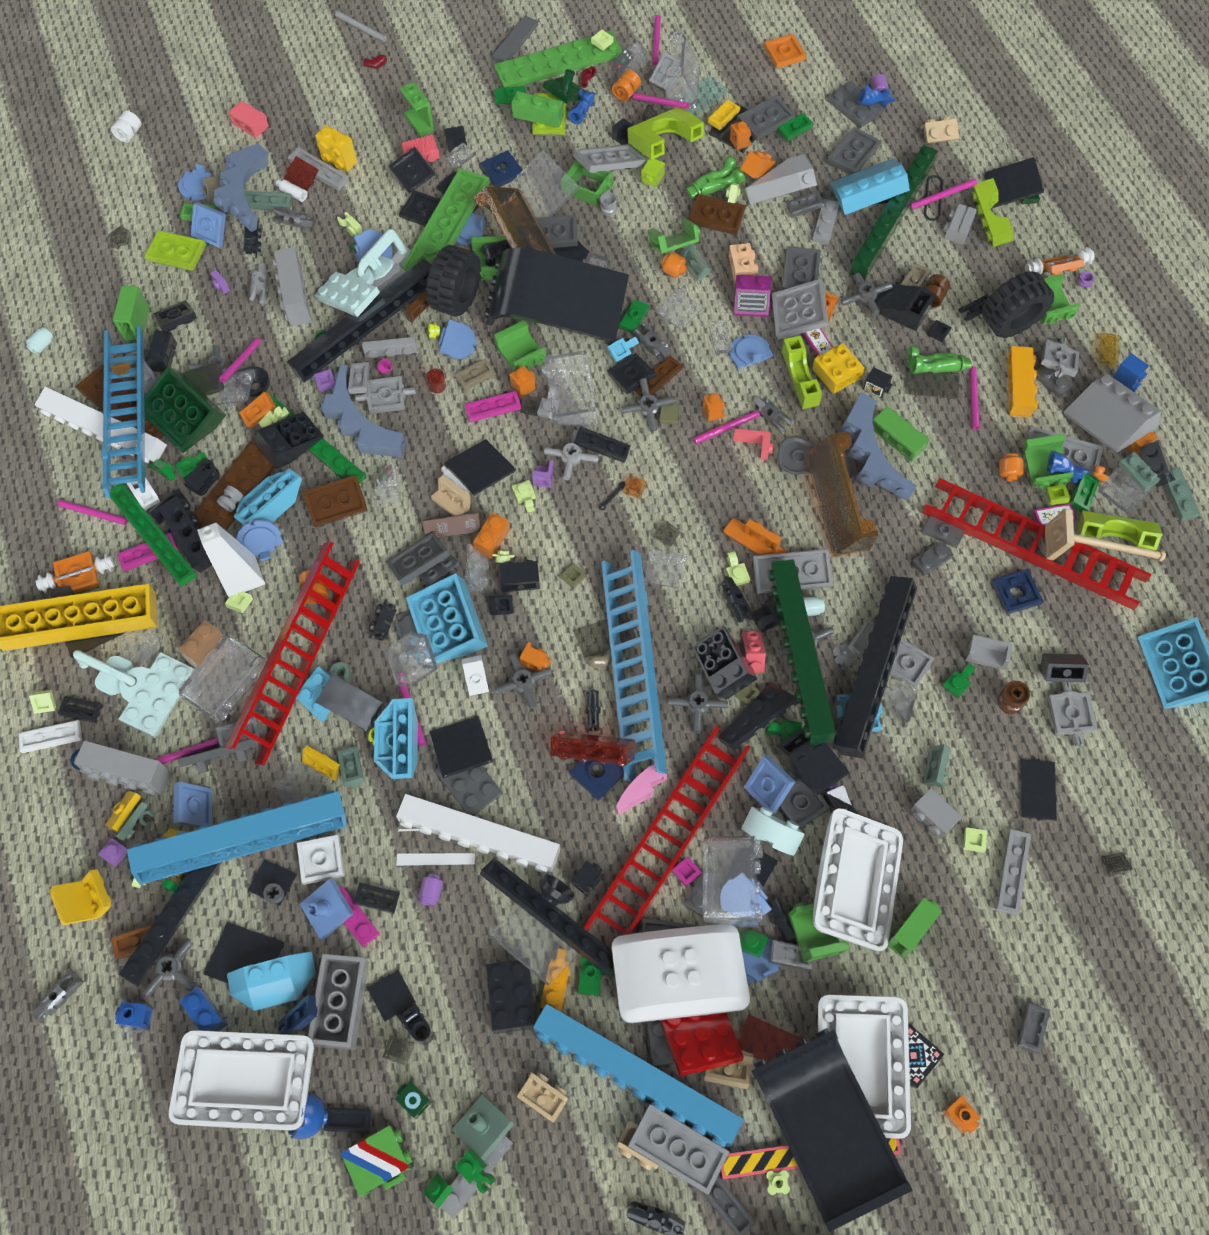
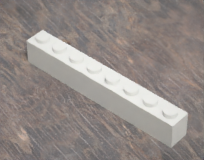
M44 387L35 403V406L41 409L40 413L47 417L53 415V419L62 424L66 421L69 427L75 430L81 428L82 433L90 437L94 434L97 440L103 442V413ZM111 417V423L121 422ZM134 427L111 430V437L135 434L137 429ZM145 433V462L149 463V461L154 462L160 459L167 444ZM137 440L111 443V446L116 449L137 447Z
M405 794L396 816L403 827L411 829L413 826L419 828V831L424 834L431 835V833H434L442 840L450 841L452 839L458 841L457 844L469 848L471 845L477 847L476 850L481 853L488 854L492 852L502 860L510 858L516 860L515 863L520 866H534L535 870L541 873L553 872L561 850L560 844Z

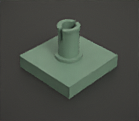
M482 1094L454 1126L452 1131L484 1161L514 1124Z

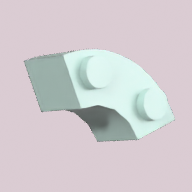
M751 807L741 828L759 841H767L773 848L793 856L805 833L798 829V824L790 820L785 822L773 816L772 811L765 807L760 809Z

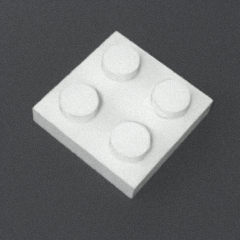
M338 835L297 843L301 883L303 885L344 877L340 837Z

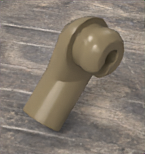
M608 649L603 656H590L587 660L588 665L592 668H606L612 661L611 649Z

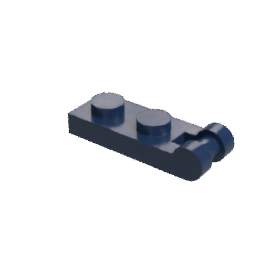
M307 995L278 1022L280 1035H297L317 1017L316 996Z

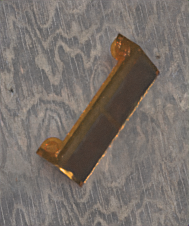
M485 186L473 197L478 206L485 207L493 212L511 248H531L555 254L520 189Z
M849 431L829 435L806 454V460L833 558L870 551L879 536L873 521L869 519L861 520L844 459V450L849 449L852 444Z

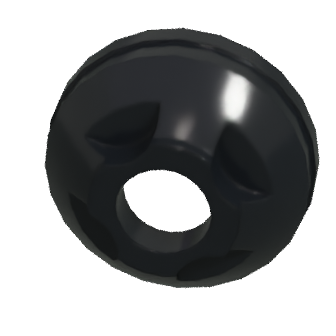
M260 367L246 368L237 377L239 390L249 397L261 395L267 391L270 385L268 373ZM255 383L261 385L258 390H252L251 386Z
M543 874L541 876L539 886L542 893L541 896L546 901L557 906L558 904L569 903L574 898L573 891L564 882L550 874Z

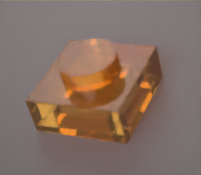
M130 362L111 366L113 374H118V376L129 374L128 370H132Z
M630 475L623 489V494L641 499L647 481Z

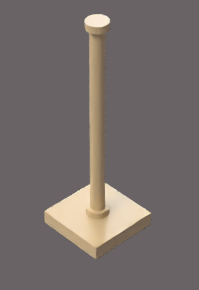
M1064 509L1045 525L1046 559L1055 560L1071 548L1074 542L1155 558L1160 562L1166 556L1164 550L1154 551L1074 534L1073 510Z

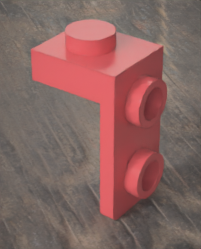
M744 428L734 429L733 441L762 444L761 460H768V454H772L771 432L763 430L753 431Z
M742 632L745 657L755 673H764L766 653L761 632Z

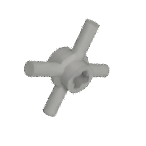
M578 430L573 431L571 443L566 444L562 450L545 447L544 450L545 455L561 457L562 461L566 464L563 474L564 480H570L572 467L576 466L581 460L597 463L599 461V455L582 453L578 445L574 444Z

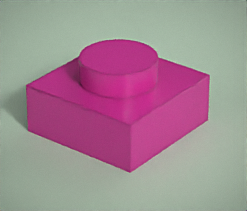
M686 857L672 869L674 875L685 887L702 873L689 857Z

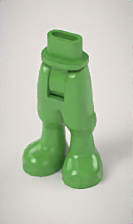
M729 156L725 159L724 167L721 170L712 171L701 176L695 182H692L690 187L686 188V193L691 199L697 197L698 194L706 196L724 190L732 183L740 184L745 182V174L740 170L741 167H737L735 159Z
M910 346L907 353V365L910 368L911 374L963 371L964 368L971 369L972 367L970 358H964L963 355L957 356L955 353H934L923 356L919 354L916 346Z

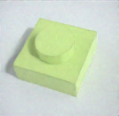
M601 30L591 38V43L603 51L613 43V37L604 30Z
M239 592L237 596L236 594L230 596L225 605L227 608L243 614L253 598L248 593Z
M51 690L33 692L29 695L34 714L54 711L56 709Z
M966 827L964 829L963 849L984 853L986 851L987 831Z

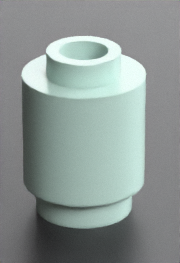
M46 328L37 329L26 340L27 348L33 353H41L52 342L53 335Z
M803 597L808 616L824 613L825 605L822 597Z

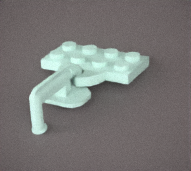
M392 229L387 230L363 256L358 268L353 269L347 275L335 272L318 289L314 297L319 302L358 317L380 293L377 287L372 286L374 280L384 277L394 265L391 259L383 257L381 254L392 242L397 247L398 254L407 252L397 233Z
M76 650L73 652V656L81 668L84 669L90 666L100 671L95 679V686L98 690L111 696L121 693L124 700L128 702L119 721L153 738H156L196 672L194 668L161 652L150 669L145 667L133 668V664L129 660L120 656H112L104 663L82 651Z

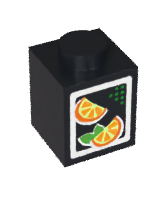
M873 367L865 380L863 390L882 399L885 393L889 394L893 386L891 384L893 376Z

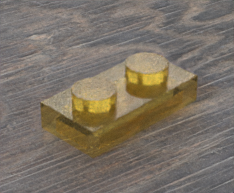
M1101 333L1098 365L1116 368L1119 359V335Z

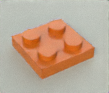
M794 34L764 42V48L776 69L806 59V54Z

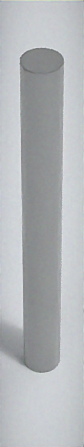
M336 11V17L382 42L386 41L387 37L340 11Z

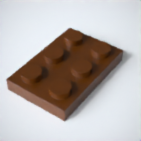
M698 194L689 221L700 227L737 235L746 205Z
M356 475L303 491L315 528L368 511Z

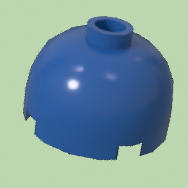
M308 1092L304 1113L302 1107L301 1117L304 1114L303 1124L296 1130H288L289 1135H292L290 1138L308 1139L316 1135L322 1125L326 1124L328 1112L325 1110L322 1099L314 1093Z

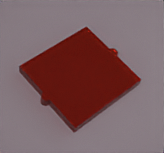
M296 156L291 166L288 167L289 170L283 180H287L308 191L311 184L314 183L319 169Z

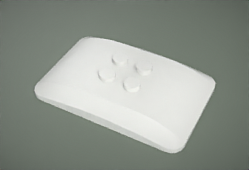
M839 808L831 813L822 850L814 901L813 924L818 931L874 951H883L887 948L903 846V837L900 831Z
M707 925L619 936L612 942L619 1012L621 1018L627 1023L741 1011L748 1007L750 996L738 930L733 925Z
M826 995L822 997L818 1004V1032L828 1028L829 1032L835 1030L843 1053L885 1137L905 1138L911 1130L907 1004L904 1000L897 997Z
M189 1031L181 1041L169 1107L170 1120L178 1125L267 1130L298 1129L304 1121V1114L302 1117L301 1114L302 1107L303 1113L305 1111L314 1053L313 1041L309 1037L301 1035Z

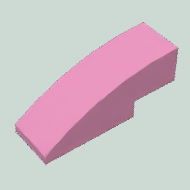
M655 763L645 769L622 794L616 805L617 814L619 815L651 798L654 795L652 787L667 780V774L655 772Z

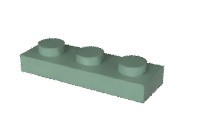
M244 191L245 199L251 209L273 210L274 207L291 208L292 194Z
M1180 466L1172 468L1176 480L1165 484L1180 521L1198 517L1200 515L1199 509Z

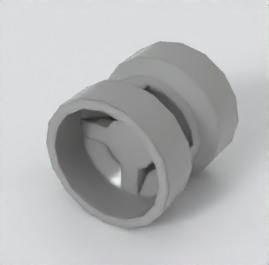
M612 192L603 193L600 197L601 213L605 216H612L617 211V197Z
M227 486L224 490V495L217 499V503L225 510L233 512L236 507L235 504L241 501L243 495L234 487Z

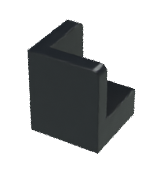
M622 118L612 126V139L621 145L629 144L628 128L634 125Z
M464 126L444 129L449 152L468 149Z
M769 600L764 602V607L752 612L754 615L753 620L761 633L777 626L779 623V616Z

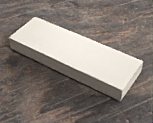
M79 720L18 733L19 751L21 753L82 740Z

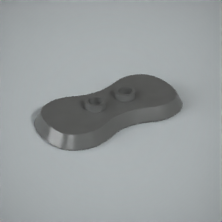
M798 436L784 439L777 452L778 464L784 471L796 475L813 474L838 486L851 483L855 478L858 466L857 460L848 455L849 450L841 447H819Z

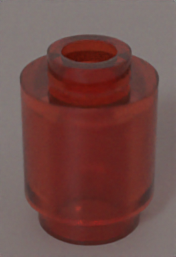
M437 368L428 371L426 378L429 389L436 394L442 393L446 388L443 371Z

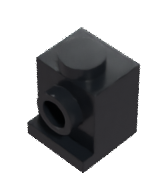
M586 861L572 878L571 883L586 897H589L590 888L594 889L601 881L599 877L603 869L594 862L591 864Z

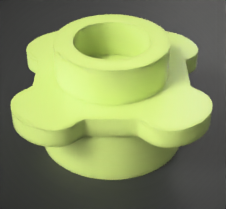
M498 550V553L492 554V556H496L495 562L499 563L509 562L511 557L515 556L509 554L508 550Z
M781 1170V1172H767L768 1193L771 1195L780 1192L788 1194L790 1191L787 1182L788 1172L785 1170Z

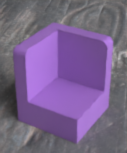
M550 460L549 467L536 466V471H533L532 475L533 486L552 487L555 469L554 460Z

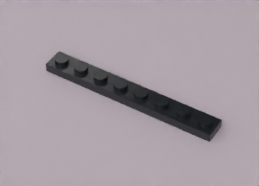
M493 858L481 870L480 875L612 980L615 976L611 949L558 907L546 901L539 892L496 858Z
M222 862L188 872L118 974L121 978L139 987Z

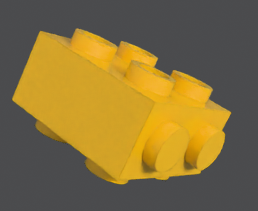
M327 125L315 135L321 158L324 162H329L335 165L337 169H342L346 172L357 163L353 141L348 135H344Z
M842 343L839 346L832 347L824 354H819L814 359L812 370L832 394H835L861 379L864 367L845 344Z

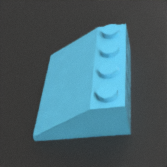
M894 158L830 182V186L844 215L909 191L907 173L902 164Z
M455 573L406 598L428 665L470 655L488 646L467 584L458 574Z
M1197 617L1138 636L1164 709L1209 701V645Z

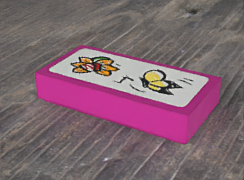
M821 328L803 333L804 338L816 356L828 352L833 347Z
M1070 504L1034 510L1033 515L1036 522L1046 525L1064 509H1073ZM1073 512V523H1075L1076 517Z

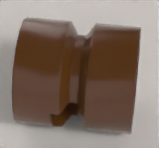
M940 274L930 276L924 288L936 294L932 308L941 306L950 288V281Z
M1014 680L1009 682L999 694V708L1007 714L1018 713L1030 698L1028 686L1021 681Z

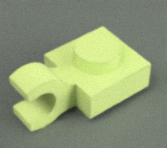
M732 183L728 187L726 197H729L728 202H736L737 196L740 195L741 188H739L740 184Z
M347 212L344 213L346 219L337 217L339 225L347 226V231L351 236L363 233L361 225Z
M278 406L274 412L269 411L259 424L262 428L283 420L288 416L289 412L286 407L281 409Z
M527 480L512 485L518 504L524 502L527 512L534 511L532 499L536 497L530 481Z
M735 551L728 553L727 561L730 567L726 568L727 576L732 577L737 586L749 583L751 579L745 564H738Z

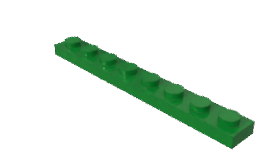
M269 393L276 407L280 406L281 409L286 407ZM286 407V409L288 410L289 414H288V416H286L284 419L295 415L292 411H290V410ZM324 438L308 450L341 479L356 475L360 484L367 478L363 471Z
M121 483L111 488L110 499L179 586L182 587L195 579L197 575L126 486Z

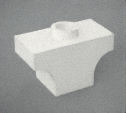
M146 477L145 493H141L138 481L127 483L145 511L161 502Z
M482 656L462 659L469 695L489 692Z

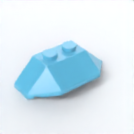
M290 468L285 470V472H279L267 477L239 502L234 518L242 525L248 521L254 523L253 520L255 519L275 521L295 503L302 478Z
M413 698L392 699L375 721L374 762L391 779L413 778L418 756V722Z
M312 952L284 956L246 966L227 973L230 995L254 1011L299 999L316 974Z

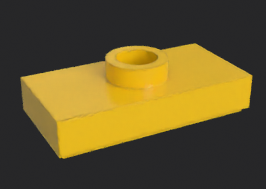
M727 99L708 118L707 123L721 130L740 112V107Z
M308 745L305 746L302 751V762L335 781L339 777L340 764L331 760L326 754H321Z
M128 790L121 802L114 806L113 814L105 826L118 832L141 799V796Z

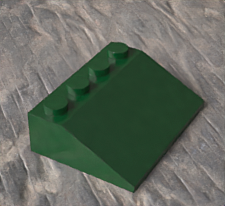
M169 366L144 397L145 417L182 453L215 430L226 416L184 374Z

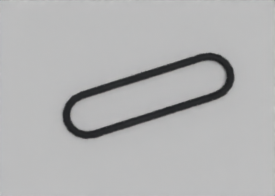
M932 175L928 177L925 198L928 197L929 180L931 178H938L941 181L940 192L943 191V179L940 176ZM939 199V210L936 218H929L926 214L927 204L924 206V216L926 219L935 221L940 218L942 199Z

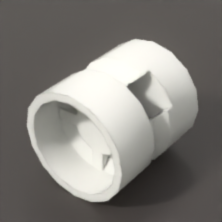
M123 111L111 127V132L120 141L129 143L142 123L132 112Z

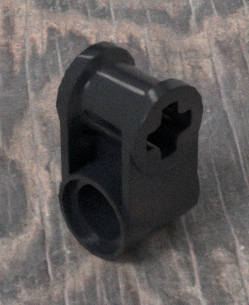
M505 239L483 246L482 253L486 257V265L494 267L496 259H500L504 250L515 248L513 241Z
M203 460L186 478L184 485L197 495L203 496L219 478V470L215 468L211 460Z
M414 1001L404 1012L396 1014L405 1029L409 1031L419 1044L427 1045L433 1040L434 1031ZM427 1028V1035L424 1038H418L420 1029Z

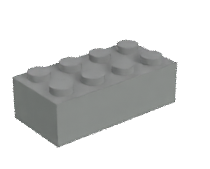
M295 247L274 251L275 258L273 259L274 268L277 269L275 276L277 283H279L277 288L279 296H282L280 305L282 310H284L286 321H290L291 327L312 323L303 271Z
M88 741L83 742L74 762L80 768V772L88 774L87 777L95 781L104 779L106 783L113 786L122 784L124 788L131 791L140 789L143 790L144 794L153 797L155 794L163 795L172 774L160 761Z
M322 954L315 994L318 1012L317 1017L310 1022L308 1037L314 1043V1047L344 1050L356 1049L369 961L366 958Z

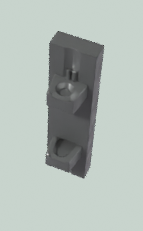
M250 739L239 742L235 749L221 747L178 759L177 761L179 767L196 764L199 774L209 771L207 760L236 752L238 762H244L248 760L246 750L260 746V744Z

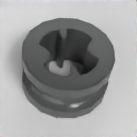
M272 883L265 887L263 895L269 903L278 904L284 898V890L278 884ZM275 889L279 894L275 895L274 899H272L269 893H272Z

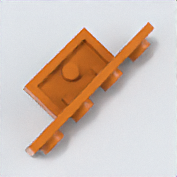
M732 518L723 530L724 534L758 556L789 553L780 547L781 538L773 531H768L757 521L754 522L749 519L745 525Z

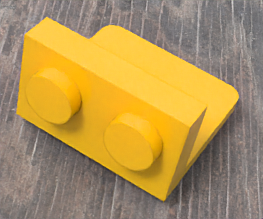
M98 869L90 870L82 881L55 885L49 890L58 917L63 925L101 918L112 906L111 898L106 892L104 880L100 876Z

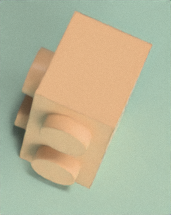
M750 243L730 245L729 260L734 283L736 275L758 274L757 263L754 264L755 252L751 250Z

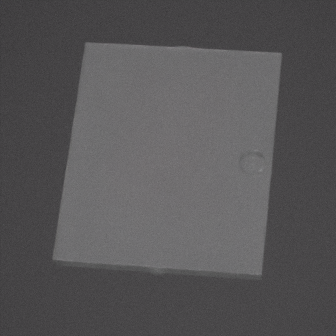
M544 150L508 185L538 218L552 217L580 188Z
M520 906L509 914L489 935L547 985L569 966L571 961L579 954Z

